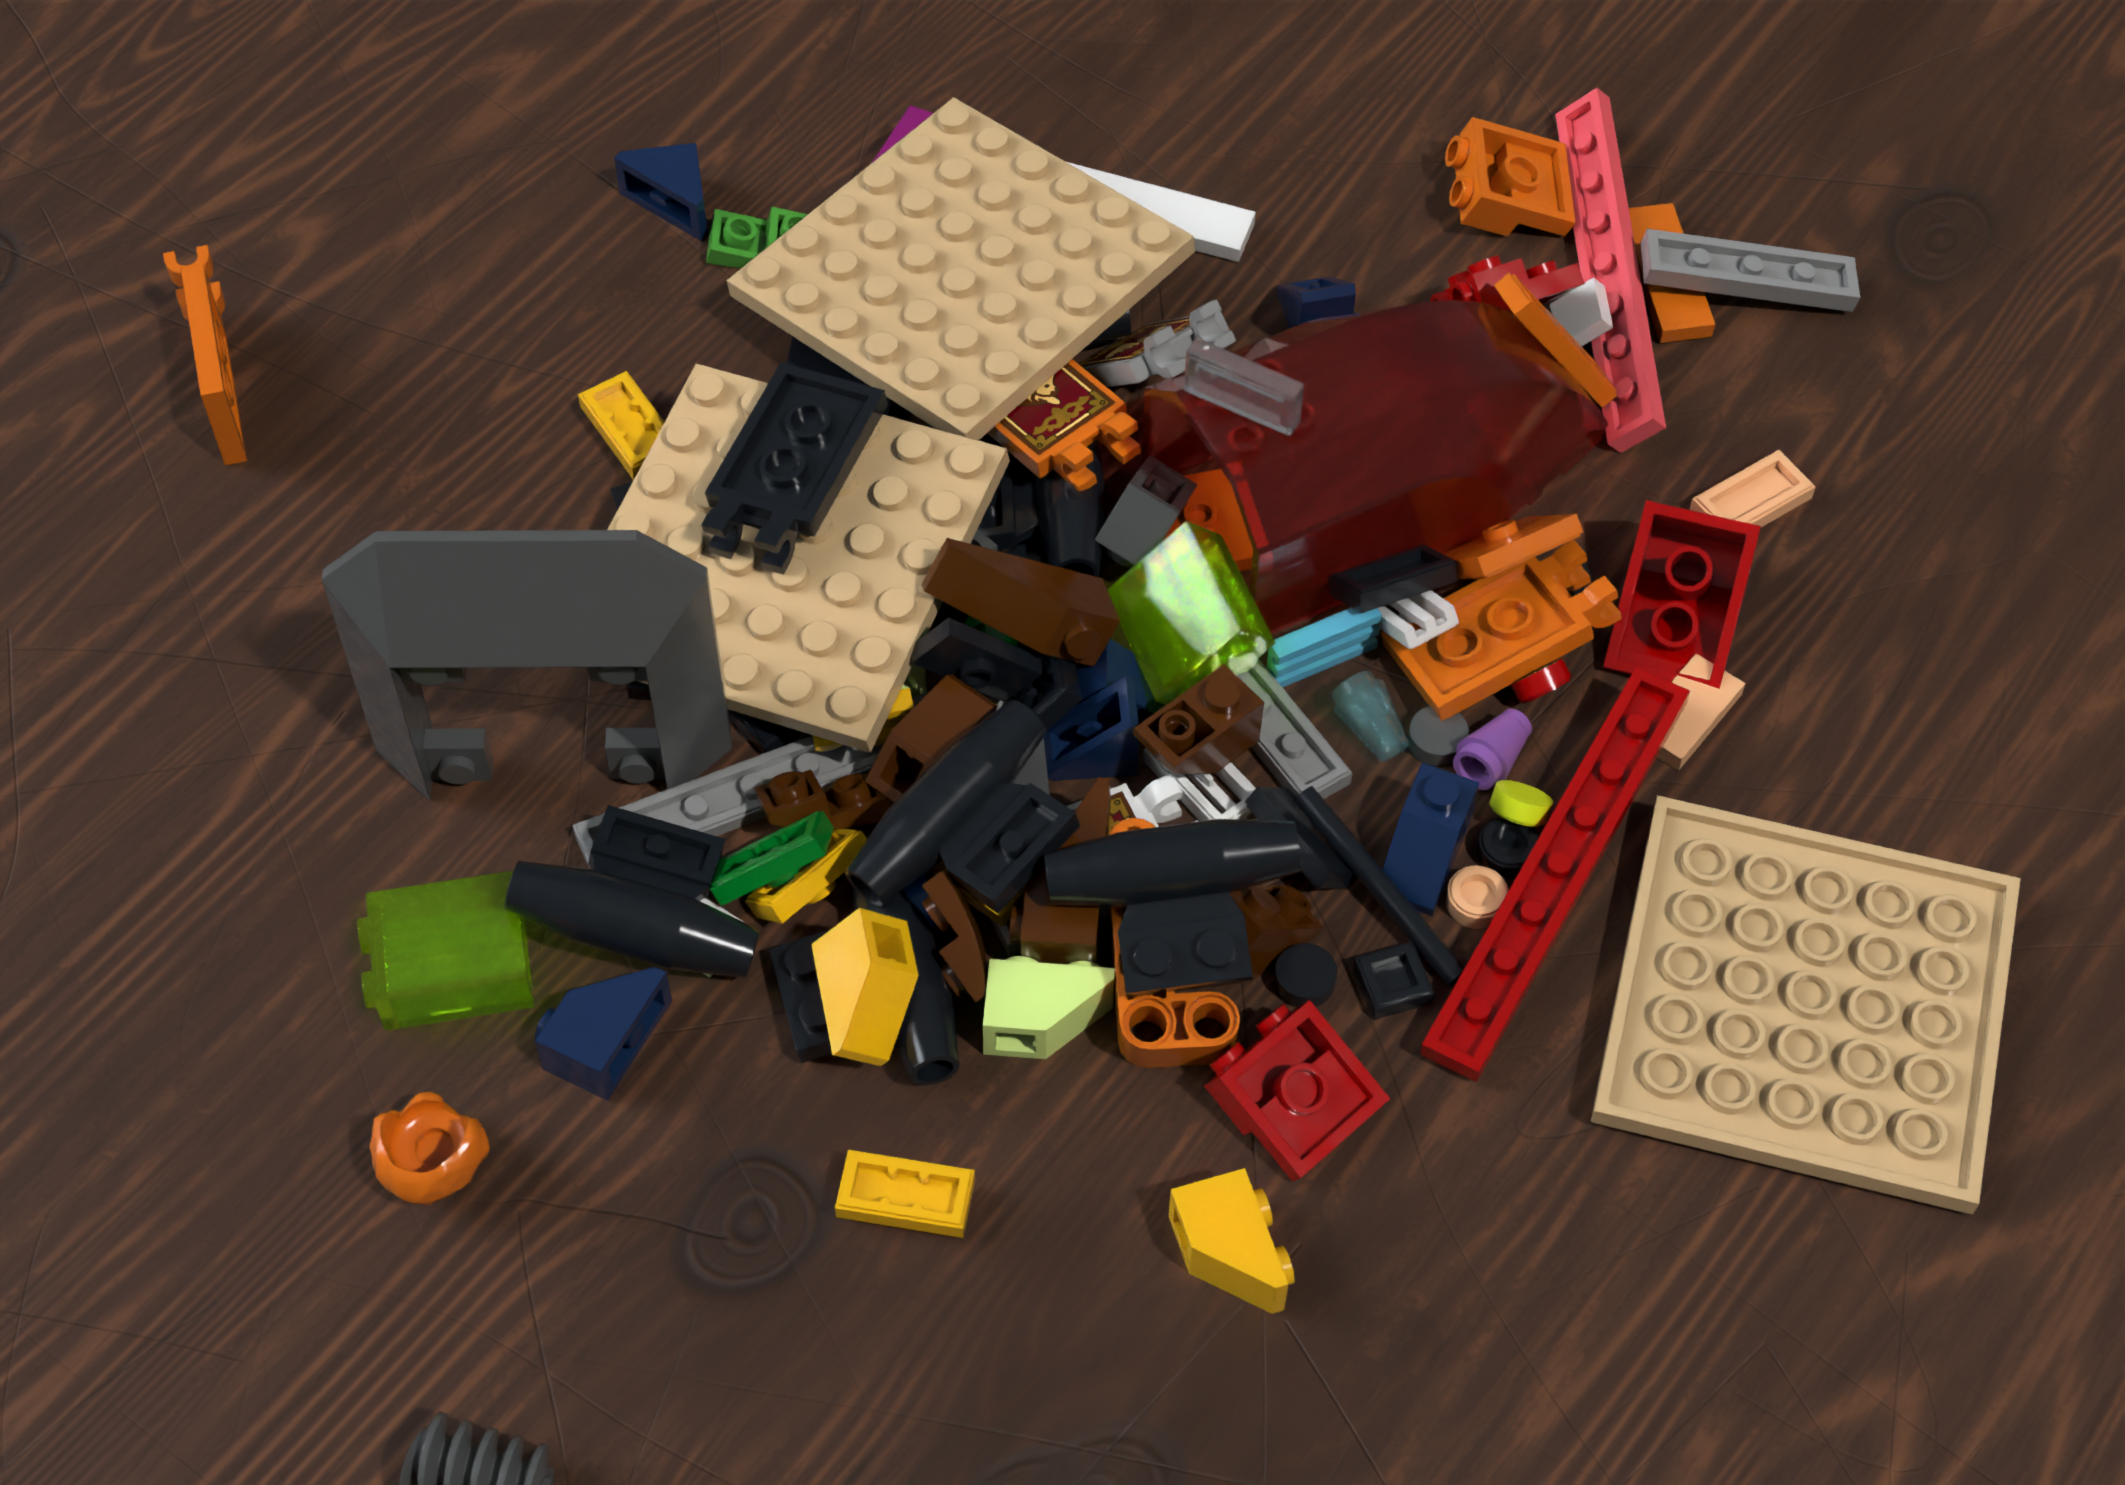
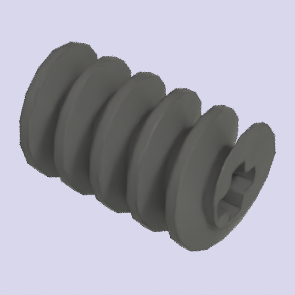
M439 1411L427 1428L423 1427L413 1440L406 1454L399 1480V1485H554L555 1475L553 1467L548 1466L549 1445L540 1443L528 1460L523 1458L524 1438L515 1435L504 1452L498 1450V1429L489 1427L477 1444L472 1442V1421L464 1419L453 1436L447 1434L448 1414Z

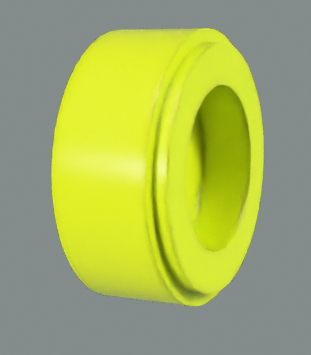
M1500 780L1496 782L1489 805L1497 815L1508 821L1523 826L1539 827L1546 824L1553 806V800L1549 795L1533 786L1512 780Z

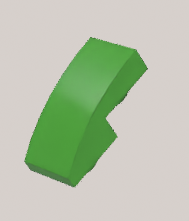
M771 207L767 220L714 209L710 221L706 263L742 268L808 214Z

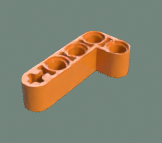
M1129 818L1116 824L1109 835L1123 831L1153 828L1155 826L1145 819ZM1108 907L1112 966L1115 968L1114 995L1117 1037L1121 1054L1128 1062L1137 1067L1144 1068L1210 1065L1236 1043L1240 1023L1237 1006L1229 997L1222 993L1210 991L1175 993V991L1127 997L1118 931L1124 917L1122 911L1126 907ZM1212 1018L1222 1023L1226 1033L1214 1039L1205 1038L1198 1034L1193 1025L1200 1019ZM1140 1022H1153L1161 1028L1164 1034L1157 1041L1143 1042L1135 1038L1131 1033V1028Z

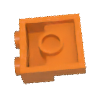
M1475 117L1470 119L1459 136L1456 135L1450 140L1445 154V163L1448 167L1455 168L1456 179L1450 190L1449 203L1452 207L1459 208L1461 224L1507 237L1517 224L1566 236L1575 225L1565 143Z

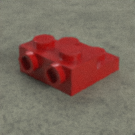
M1499 255L1476 262L1468 266V270L1447 278L1450 287L1442 292L1433 294L1430 298V307L1434 319L1439 325L1443 326L1448 338L1514 316V313L1494 287L1508 273L1511 275L1515 274L1543 305L1585 283L1578 263L1557 269L1555 260L1526 270L1522 258L1502 264Z
M1310 1000L1292 1011L1283 1003L1270 1012L1255 1026V1029L1262 1037L1246 1050L1240 1042H1237L1209 1065L1216 1073V1076L1204 1086L1244 1136L1252 1132L1292 1182L1301 1179L1390 1100V1097Z

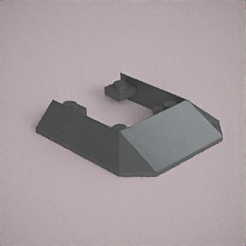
M638 530L375 531L323 569L321 580L376 751L429 801L431 798L432 781H445L459 785L472 781H492L494 759L486 728L433 729L421 684L432 686L444 682H466L467 668L588 667L590 681H605L616 685L628 684L632 681H648L656 728H606L605 753L611 780H625L636 784L647 783L652 780H666L667 789L696 779L732 749V733L708 569L704 565Z

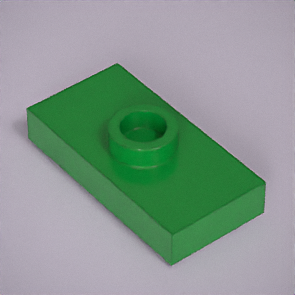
M816 811L721 858L712 881L711 892L719 904L723 906L766 884L770 888H774L786 883L798 873L800 867L826 855L834 829L832 823L824 811Z

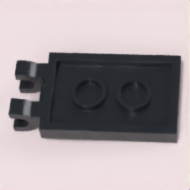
M780 362L705 491L708 505L713 508L701 524L703 532L714 535L708 545L709 552L731 559L740 543L743 524L758 528L760 531L754 540L756 547L766 550L761 559L762 568L784 575L793 557L798 532L815 537L887 408L888 403L885 390Z

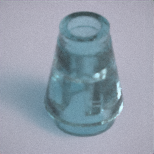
M1363 671L1342 682L1332 692L1331 697L1336 703L1334 713L1376 755L1380 762L1397 756L1409 746L1410 742L1405 736V731L1383 679H1376L1371 671Z

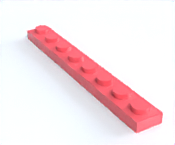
M1595 88L1556 113L1555 116L1559 141L1566 145L1576 222L1573 229L1580 271L1584 283L1594 277L1605 286L1613 324L1612 329L1595 338L1591 343L1594 360L1617 390L1615 393L1618 396L1602 408L1607 443L1622 453L1666 429L1610 97L1600 89Z

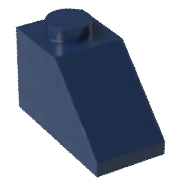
M1421 763L1401 811L1383 870L1417 911L1433 916L1471 822L1479 782L1425 763Z
M652 967L569 990L556 1009L550 1008L544 1013L535 1031V1044L543 1070L608 1101L672 1002L667 972L660 968Z

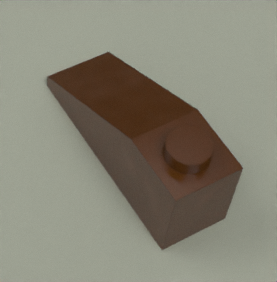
M946 538L921 584L924 592L1042 654L1093 667L1120 623L1119 616L1102 578Z
M1098 777L1075 810L1080 827L1058 850L1108 835L1111 807L1110 778ZM1044 864L1026 883L1024 906H1012L1010 943H1020L1021 956L1030 957L1039 963L1068 965L1074 961H1089L1097 964L1102 906L1051 905Z

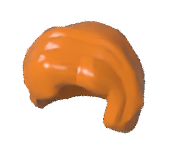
M420 1092L416 1094L400 1112L390 1110L380 1113L375 1117L369 1146L375 1175L380 1184L386 1190L408 1203L432 1205L437 1200L452 1196L456 1191L466 1187L471 1182L479 1165L490 1152L486 1131L478 1119L459 1114L453 1107L443 1101L440 1094L433 1092Z

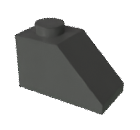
M1149 455L1127 485L1095 541L1105 546L1104 552L1115 562L1126 567H1133L1135 565L1144 571L1198 484Z

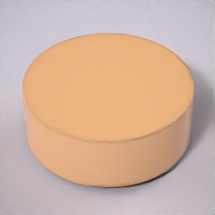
M1475 865L1462 868L1449 881L1445 899L1446 908L1450 916L1465 927L1472 929L1488 928L1509 891L1508 886L1499 873L1488 867Z

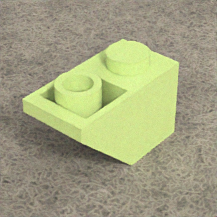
M1014 956L1006 960L990 959L983 1017V1055L1047 1059L1113 1009L1115 968L1100 967L1098 964L1089 961H1074L1068 965L1039 963L1035 959L1025 956Z

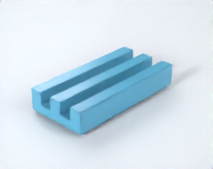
M1349 608L1274 639L1269 643L1266 668L1283 688L1377 648L1378 641L1375 636L1379 635L1380 628L1377 623L1381 622L1382 614L1378 608L1364 613Z

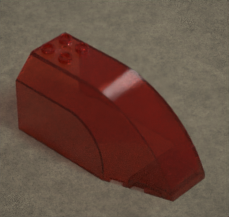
M1430 301L1311 320L1189 369L1173 378H1167L1145 387L1141 466L1148 456L1151 455L1173 470L1181 473L1214 459L1230 481L1253 548L1245 636L1251 644L1342 604L1341 601L1329 595L1328 576H1331L1333 573L1422 544L1443 554L1483 536L1482 531L1486 528L1510 520L1524 505H1532L1542 496L1543 488L1560 473L1565 475L1605 439V429L1608 426V422L1577 380L1540 343L1512 311L1476 301Z

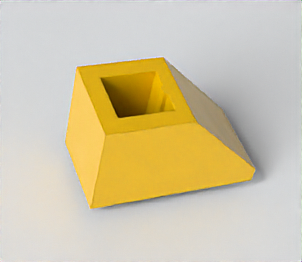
M859 908L812 943L811 946L832 1055L882 1066L890 1059L919 975L907 921Z
M1243 1168L1171 1189L1169 1219L1189 1274L1271 1314L1284 1311L1288 1285L1295 1282L1292 1263L1283 1245L1274 1247L1267 1228L1273 1225L1267 1196L1262 1188L1253 1190L1246 1169Z

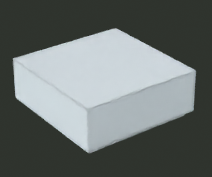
M1594 277L1550 304L1551 314L1581 346L1613 328L1605 286Z

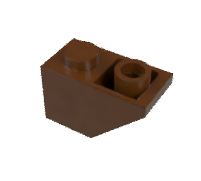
M1223 664L1137 725L1133 730V735L1173 774H1216L1259 742L1264 701Z
M946 675L890 731L865 782L893 802H896L955 740L997 710L998 705L954 675Z
M1252 886L1229 893L1245 917L1253 980L1275 966L1277 959L1284 950L1296 944L1308 943L1324 928L1310 912L1312 906L1308 899L1291 886ZM1252 981L1239 982V983H1250V982H1252Z

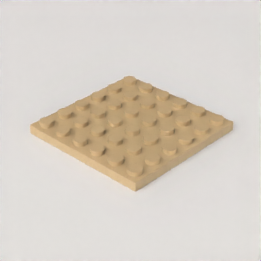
M953 97L726 281L731 297L869 386L885 390L886 397L934 428L974 440H980L1195 252L1194 236Z
M696 364L607 530H638L707 567L726 702L729 710L871 753L913 665L911 654L915 643L929 632L943 602L924 592L921 584L946 538L971 544L1010 462L1007 448L882 415L815 537L798 532L792 560L783 575L762 568L761 559L766 550L756 547L754 540L760 531L758 528L743 524L740 543L731 559L709 552L708 545L714 535L703 532L701 524L713 508L708 505L705 491L768 383ZM638 681V682H642V683L648 684V681Z
M1657 795L1590 1122L1973 1215L1980 1201L2021 878Z

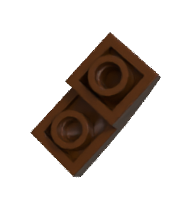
M811 769L801 773L791 771L775 776L769 783L754 787L756 797L769 823L786 827L816 811H824L834 829L863 826L879 822L885 812L891 807L888 797L865 782L869 773L864 775H845L837 779L832 785L821 788Z
M945 869L922 885L929 897L922 901V904L932 920L943 932L952 927L959 936L939 951L946 961L942 964V973L945 980L959 997L968 992L974 1001L977 1002L986 995L989 969L986 952L972 910L960 887L952 882L947 869Z

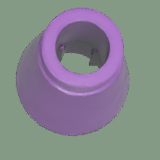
M1506 709L1501 715H1498L1461 740L1456 747V755L1453 759L1456 774L1479 782L1478 790H1488L1494 787L1497 781L1506 780L1527 738L1532 732V725L1529 719L1516 709Z

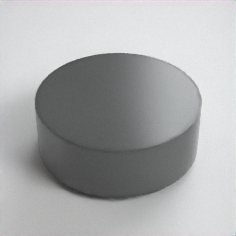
M1428 706L1419 710L1413 716L1408 733V745L1413 755L1426 764L1433 766L1449 765L1453 763L1458 743L1469 736V727L1465 718L1460 713L1441 721L1433 708Z

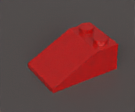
M1646 500L1618 610L1621 612V620L1614 623L1603 669L1631 675L1635 667H1638L1670 682L1678 675L1720 689L1745 596L1761 526ZM1695 654L1714 664L1710 680L1681 674L1680 671Z

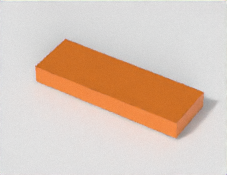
M1668 203L1629 208L1643 295L1659 343L1712 337L1716 324L1704 292L1644 284L1640 242L1646 229L1684 234L1674 204Z
M1508 273L1494 285L1514 315L1602 408L1618 396L1615 393L1617 391L1597 362L1515 274L1511 275Z

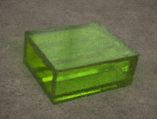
M1188 521L1183 523L1107 590L1119 616V624L1132 652H1134V656L1156 702L1165 705L1223 664L1236 676L1247 672L1254 667L1262 654L1276 644L1222 535Z
M513 871L366 893L368 917L357 919V929L362 954L371 955L372 971L361 973L362 991L366 1008H377L385 1031L535 1007L525 918L504 909L506 893Z

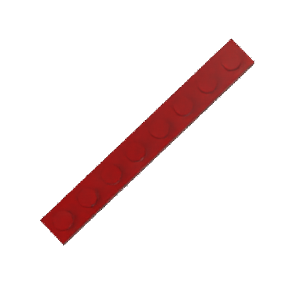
M1635 667L1421 1045L1420 1055L1475 1082L1479 1080L1688 702L1690 690Z

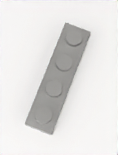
M1646 229L1640 242L1644 284L1853 312L1861 298L1855 257Z

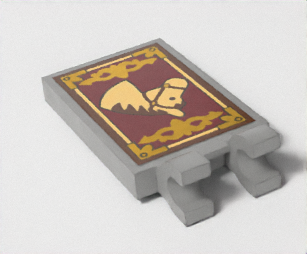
M1216 299L1192 311L1190 316L1148 323L1133 331L1131 335L1119 339L1080 361L1078 364L1106 387L1140 383L1148 377L1157 374L1168 379L1190 368L1185 357L1201 348H1205L1210 352H1218L1236 342L1233 332L1229 330L1221 313L1222 309Z

